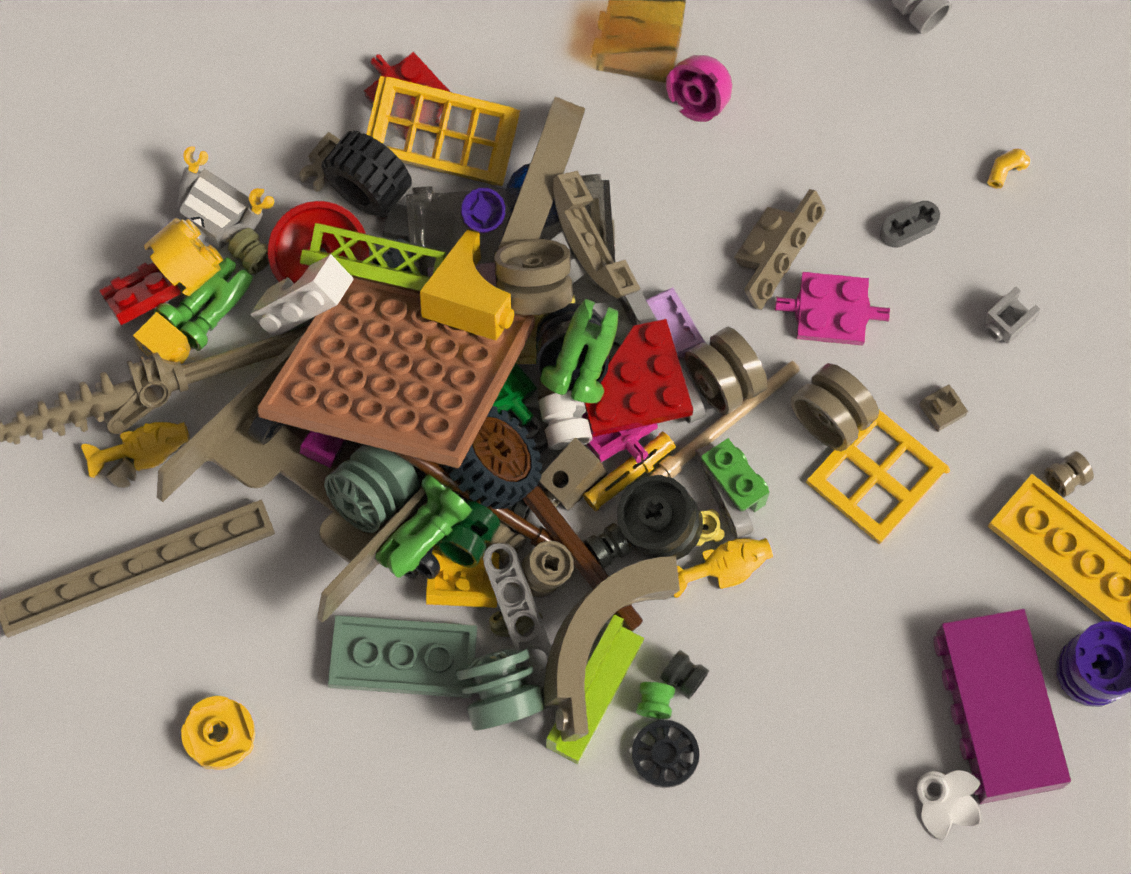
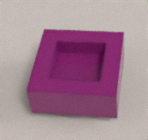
M310 431L300 446V454L331 468L347 440Z

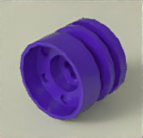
M1102 621L1090 625L1061 648L1056 661L1057 677L1062 689L1074 701L1085 706L1102 707L1115 702L1131 692L1130 627L1119 622ZM1092 665L1094 667H1100L1101 672L1099 671V669H1093Z

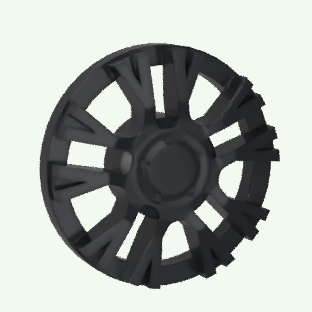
M671 720L652 722L641 729L632 746L633 765L637 773L647 783L661 788L676 787L686 782L697 768L699 762L697 740L687 727ZM662 727L664 739L659 740L656 728ZM670 727L682 732L678 740L673 741L669 739ZM646 733H649L654 738V745H647L641 741ZM688 739L691 744L680 749L678 744ZM638 749L651 751V755L638 754ZM682 753H693L692 764L684 762L680 755ZM650 760L653 763V767L645 772L640 762ZM677 763L687 771L684 775L675 767ZM656 767L662 769L658 780L652 777ZM665 771H673L676 779L665 781Z

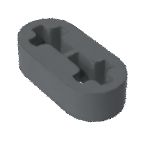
M923 200L890 215L885 219L880 230L882 241L889 247L899 248L935 230L940 219L939 208L934 203ZM920 212L924 216H931L929 222H927L925 219H921L917 222L915 221L918 219ZM892 226L896 230L906 226L903 229L901 236H899L897 233H890V229Z

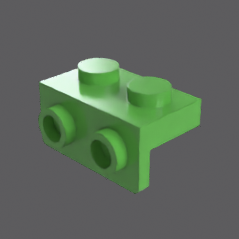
M729 438L702 455L701 461L741 512L751 507L755 513L766 505L770 493L767 483L759 474L754 472L748 464L744 453L738 447H735Z

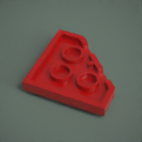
M667 319L634 325L608 364V372L601 382L604 388L601 400L597 403H584L592 437L693 415L694 409Z

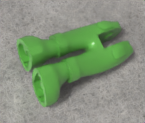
M226 257L219 263L221 270L191 296L185 297L179 303L180 306L175 308L168 303H161L154 310L155 313L158 312L187 337L190 347L194 350L201 351L207 345L208 330L212 331L218 325V322L242 298L253 279L250 273L246 270H241L227 282L236 267V263L229 257ZM214 298L207 308L197 316L198 319L191 322L190 319L194 318L200 312V309L210 299Z
M588 299L581 303L572 316L564 337L561 353H559L556 360L557 366H546L542 370L540 380L553 392L560 395L566 394L572 380V373L577 367L584 345L587 344L588 350L580 368V375L571 391V397L579 402L597 403L604 394V388L596 379L600 377L602 366L614 342L618 326V310L608 307L606 315H604L600 323L602 326L588 321L591 320L592 309L595 304L594 301Z
M429 474L426 475L421 483L428 497L426 506L422 505L417 510V513L402 524L376 553L375 558L377 562L388 568L398 578H401L409 571L412 572L419 565L422 557L444 536H448L453 531L451 527L457 522L463 521L472 512L469 505L449 488H445Z

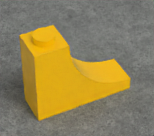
M467 229L420 290L421 314L423 318L496 341L503 330L511 326L514 319V310L511 309V293L496 288L480 275L476 269L481 259L480 233Z

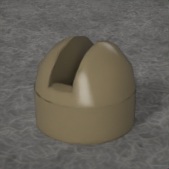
M124 457L109 470L105 477L115 486L126 488L131 485L128 479L135 481L136 469Z

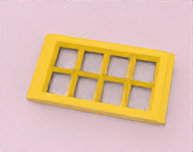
M380 76L366 134L387 146L405 164L495 186H503L521 110L391 77Z

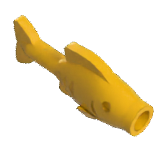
M153 422L145 423L144 426L137 428L134 432L127 431L121 433L120 437L123 443L100 450L93 445L82 444L81 448L87 460L89 476L95 478L102 471L105 463L124 457L134 459L136 471L157 467L165 462L169 455L175 452L181 445L187 443L190 440V435L185 422L179 424Z
M736 538L719 545L715 550L703 551L704 563L686 569L677 566L680 591L675 593L674 597L678 598L684 592L689 582L706 576L718 578L720 589L743 583L765 560L773 558L767 538L761 540Z

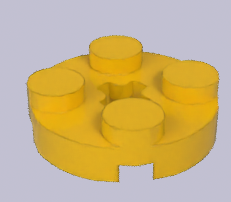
M212 696L199 701L189 711L190 714L181 729L182 743L191 759L204 769L224 770L231 768L243 761L252 752L255 739V725L249 711L242 704L235 700H230L228 697ZM216 724H220L222 729L228 728V733L224 735V740L220 742L216 739H209V734L214 732L213 726Z

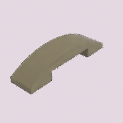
M578 170L554 177L553 190L559 220L570 247L583 268L600 287L616 299L641 290L626 260L614 263L585 206L593 201V198Z

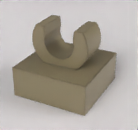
M950 384L925 397L919 403V406L937 432L965 417L968 413V410Z

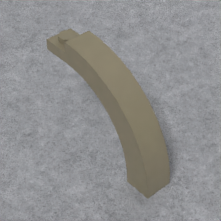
M556 96L552 100L539 141L498 250L513 242L539 239L554 201L553 178L563 174L583 119L584 107Z
M676 556L643 560L612 574L586 593L562 622L549 652L544 682L545 706H558L559 708L556 712V726L561 731L562 741H576L589 734L585 702V671L590 650L599 631L616 611L626 606L643 601L666 600L680 591Z

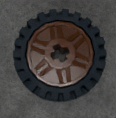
M495 406L491 407L461 466L455 468L445 465V468L453 470L449 474L453 481L459 479L461 484L458 488L462 492L468 489L470 491L469 498L473 501L480 498V504L485 507L491 504L492 509H499L501 507L507 509L522 500L538 485L542 476L539 473L542 470V463L538 462L541 458L539 451L533 450L536 446L534 440L526 438V435L529 433L526 428L523 427L520 430L517 427L519 421L515 417L509 420L508 412L503 409L498 412Z

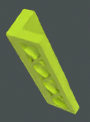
M315 223L310 250H302L300 263L312 265L330 255V253L320 251L323 232L334 234L341 247L331 253V255L350 275L420 291L430 279V276L421 275L413 262L423 255L436 257L434 273L446 258L447 252ZM343 237L352 238V240L346 243ZM360 240L365 241L373 252V255L364 261L357 260L349 248ZM375 244L383 245L384 247L378 250ZM391 248L398 249L405 259V262L396 268L388 267L382 257V254ZM345 251L348 258L338 255ZM407 251L417 254L410 258ZM374 259H377L380 265L373 264L370 262ZM409 266L412 272L404 271L402 269Z
M615 614L586 665L584 685L589 734L576 741H562L561 731L557 729L555 722L547 737L546 748L576 764L582 758L644 642L643 637L622 627L624 619Z

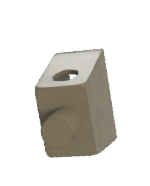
M575 437L541 474L539 482L545 488L543 492L555 507L560 503L567 510H570L583 498L585 492L592 489L608 473L601 461ZM568 481L565 487L559 488L562 482Z

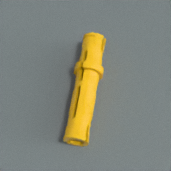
M665 432L659 433L656 438L643 447L648 454L653 452V455L638 467L633 469L637 462L631 456L592 489L583 494V498L595 512L644 472L649 474L654 470V464L676 448L672 439ZM624 473L626 474V476L623 479H621L608 491H605V488H607L610 484H612Z

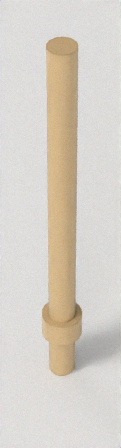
M790 361L767 380L768 385L765 391L752 399L744 398L742 406L727 415H723L674 456L668 455L658 463V468L649 476L663 475L674 478L682 471L681 467L696 455L695 450L709 445L800 372L799 366L794 361Z

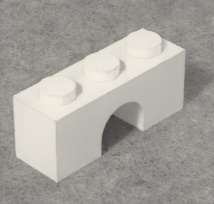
M330 254L310 265L295 284L289 278H286L269 287L250 315L272 337L280 335L337 306L354 278Z

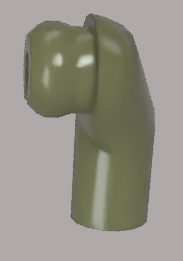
M502 612L493 613L489 618L491 631L499 637L511 638ZM521 616L516 622V630L523 636L535 625L534 621L529 616Z

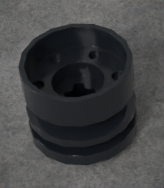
M569 303L562 309L546 313L538 323L536 333V368L539 377H541L542 370L546 366H557L556 360L559 353H561L567 328L572 316L581 304ZM592 309L593 314L591 320L588 321L602 326L600 324L602 317L596 310ZM587 344L584 345L577 367L572 373V380L568 391L573 389L580 375V368L588 350ZM609 354L602 366L600 377L596 379L600 384L608 372Z

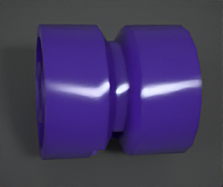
M478 188L472 190L465 197L461 205V217L464 224L470 230L488 233L495 230L502 223L505 217L506 206L503 198L496 191L489 188Z

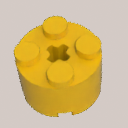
M174 218L146 242L144 248L145 250L153 249L154 253L149 257L174 286L181 282L186 287L182 293L186 296H191L221 270L219 263L223 261V258L212 245L207 247L198 238L201 232L192 221Z

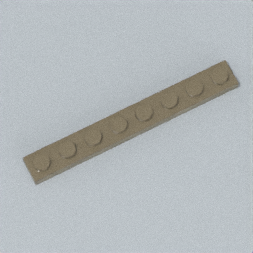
M262 499L1 599L0 622L4 634L7 638L275 535Z

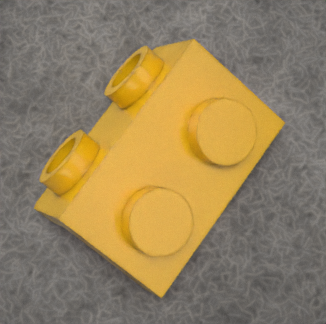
M433 550L432 553L439 561L441 568L435 579L427 580L426 605L497 608V598L484 566V554L476 567L468 568L452 562L439 550ZM493 552L491 557L492 564L499 569V553Z

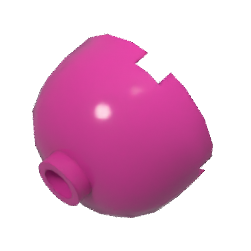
M709 55L690 56L679 62L667 76L666 89L669 99L672 103L677 101L684 108L679 112L694 121H710L722 112L731 99L733 86L731 75L720 61Z

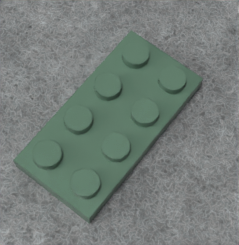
M335 615L328 686L329 688L472 698V694H462L460 688L472 683L473 677L458 680L455 671L475 659L477 625Z

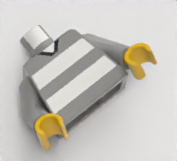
M190 146L185 149L183 154L184 161L189 167H185L179 186L177 210L179 211L180 219L185 221L189 219L199 229L201 235L198 238L202 243L206 241L215 248L221 249L226 244H229L232 238L243 229L251 228L255 230L263 216L262 209H270L274 205V198L266 196L261 203L260 199L265 191L264 189H253L248 197L205 168L202 171L198 170L199 166L207 163L208 154L206 151H201L198 161H195L193 158L195 146Z

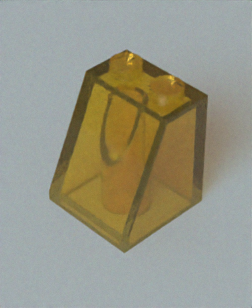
M609 0L607 10H601L597 29L602 30L601 38H594L591 57L597 58L596 70L666 83L668 74L674 69L683 29L686 0Z

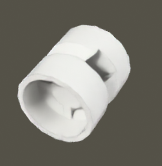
M571 391L564 395L555 393L538 401L542 420L545 423H549V426L545 429L549 450H564L575 437L583 445L593 440L588 419L582 418V415L586 412L584 402L572 399Z

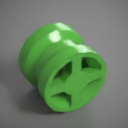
M658 682L640 683L639 692L642 695V699L637 704L636 713L652 719H670L672 709L669 704L670 700L674 698L675 688Z

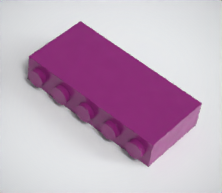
M1025 609L942 623L936 632V636L933 637L936 655L938 657L942 656L945 669L942 670V680L946 691L951 690L954 704H951L952 719L955 725H960L963 737L959 741L962 757L964 760L969 761L971 774L980 781V786L973 793V795L978 796L979 804L1065 788L1072 781Z

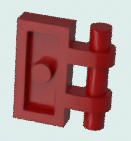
M145 262L137 266V271L121 279L118 276L110 280V285L99 290L120 325L182 294L178 285L174 286L154 262L148 265Z

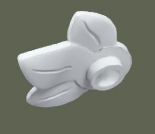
M955 770L946 775L938 771H931L922 775L918 780L916 792L919 800L923 803L921 819L928 831L936 838L944 840L949 833L952 823L962 826L980 824V809L975 799L971 796L980 786V781L975 776L963 770ZM934 782L938 783L941 787L939 796H934L930 792V786Z

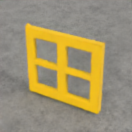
M879 409L878 418L867 429L863 431L858 430V438L846 450L842 452L834 450L806 480V483L880 545L944 473L950 472V468ZM876 425L899 443L880 465L857 448L858 444ZM906 450L929 468L910 491L887 473V470ZM846 458L869 476L850 498H847L826 480ZM876 482L899 501L880 524L856 505Z

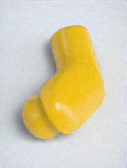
M1016 148L997 157L987 181L988 185L992 188L1001 189L1008 171L1013 168L1018 171L1026 169L1030 164V157L1024 150Z

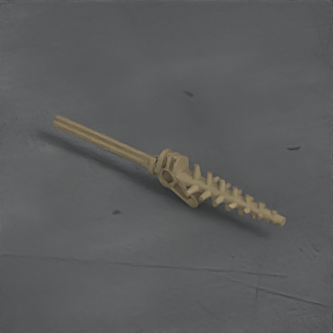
M309 325L186 365H181L179 361H167L161 358L158 352L152 353V358L147 360L143 356L140 357V362L135 364L131 360L127 361L131 377L127 381L113 385L107 373L102 372L100 373L101 382L95 384L96 392L91 393L86 382H80V391L75 392L74 400L69 401L66 393L61 391L58 393L59 399L54 401V407L47 409L44 401H39L37 408L33 409L32 415L25 417L23 411L16 412V417L12 418V422L3 425L2 421H0V442H13L17 445L21 442L20 437L28 434L32 438L35 437L37 440H42V430L49 428L53 432H57L59 436H64L66 434L65 424L71 422L76 427H79L82 432H86L88 430L87 418L92 416L98 422L105 421L109 432L120 434L153 409L164 405L173 391L179 390L180 393L189 390L188 384L282 354L296 339L306 332Z

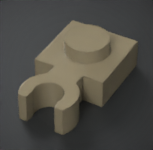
M327 132L308 155L309 161L313 164L304 166L299 173L302 183L308 177L315 176L317 179L313 183L314 191L318 192L324 187L325 175L321 168L322 161L341 139Z

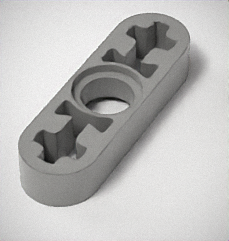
M713 444L706 445L695 450L696 461L733 537L736 539L753 532V525L747 510L741 512L701 461L702 455L715 447Z

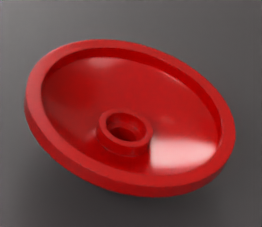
M326 201L306 202L290 209L278 220L269 238L268 260L275 278L278 282L289 278L295 284L306 272L310 265L301 264L300 260L302 250H310L315 223L366 234L360 221L346 208ZM323 232L320 251L323 250L331 254L341 247L334 234ZM343 237L346 243L352 240V238ZM360 240L349 247L357 260L364 261L369 257V246L365 241ZM345 251L338 255L348 258Z

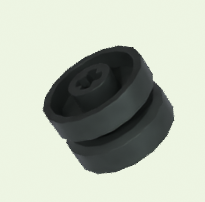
M645 476L632 483L622 494L617 507V523L623 536L646 559L676 556V560L688 555L698 544L703 531V516L697 503L684 486L674 478L667 476Z

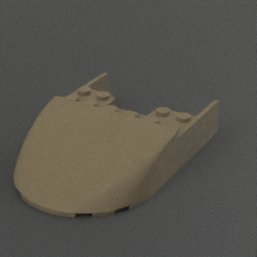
M301 335L159 468L157 499L164 502L200 466L207 461H212L249 488L257 489L264 487L281 473L332 511L320 526V539L325 546L349 563L321 593L317 619L323 623L379 564L375 558L376 553L387 539L402 524L412 518L422 505L426 506L428 497L421 483L427 474L418 478L420 483L419 491L404 507L395 510L394 516L386 521L374 533L364 532L351 525L340 515L328 498L324 486L325 478L337 469L341 463L350 460L351 454L362 446L361 443L347 440L332 467L329 468L300 454V446L310 430L285 424L265 445L248 435L249 428L258 415L257 407L303 336Z

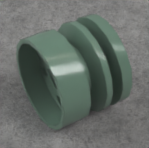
M363 444L351 454L350 460L341 463L337 469L325 478L324 486L334 508L345 520L364 532L374 533L394 516L395 510L404 507L419 491L420 483L412 464L396 455L393 451Z
M528 648L519 650L503 649L473 659L472 662L455 671L458 680L472 677L475 679V682L460 688L462 694L479 693L480 695L479 700L466 707L473 731L507 724L545 709L539 685L522 686L521 679L532 674L534 667H516L517 663L530 658Z

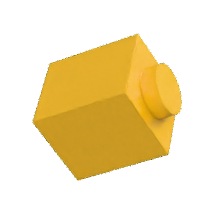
M158 312L133 335L138 348L149 358H152V353L158 352L161 358L171 362L179 361L182 365L188 358L189 351L191 350L187 337Z

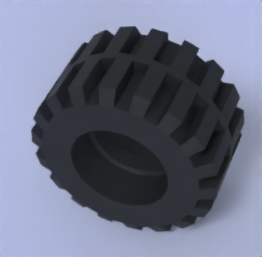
M348 131L321 164L323 173L331 186L350 204L373 216H387L412 185V178L397 155L377 139L359 131Z

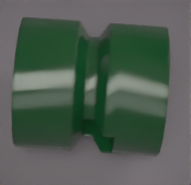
M465 500L472 509V512L463 521L451 527L453 531L437 542V547L452 562L464 567L474 568L478 565L486 551L485 544L490 543L498 531L500 520L487 507L474 501Z

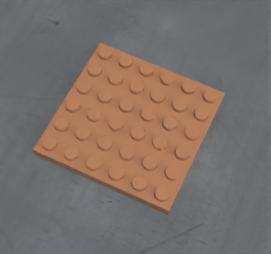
M351 275L354 280L338 305L314 317L257 407L259 417L459 468L534 329L535 316L514 313L511 326L508 329H504L495 341L423 318L421 314L420 291Z

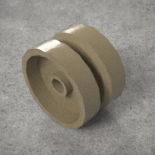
M528 239L503 246L496 252L494 263L495 274L499 279L497 288L511 293V309L514 310V313L521 315L551 313L566 307L572 301V279L568 275L571 269L570 250L566 245L546 239Z
M729 326L710 336V345L702 342L685 352V362L692 380L706 401L722 415H727L742 406L743 397L752 399L767 389L766 373L756 353L745 338Z
M831 363L823 365L811 377V384L803 385L791 397L790 402L794 414L811 435L829 448L841 452L846 450L858 438V430L863 431L867 429L879 416L877 403L869 390L850 372Z

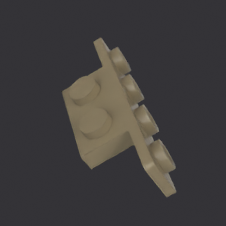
M808 190L794 213L767 207L734 258L738 265L756 270L744 289L755 309L762 310L768 299L772 297L774 290L785 273L790 269L799 251L805 246L810 234L823 218L826 208L816 190Z

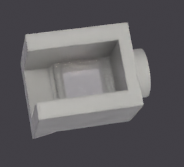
M1017 286L987 312L984 320L987 324L985 329L996 341L1003 339L1009 344L1025 328L1035 322L1039 314L1040 308L1036 304L1028 310L1017 300L1021 292Z

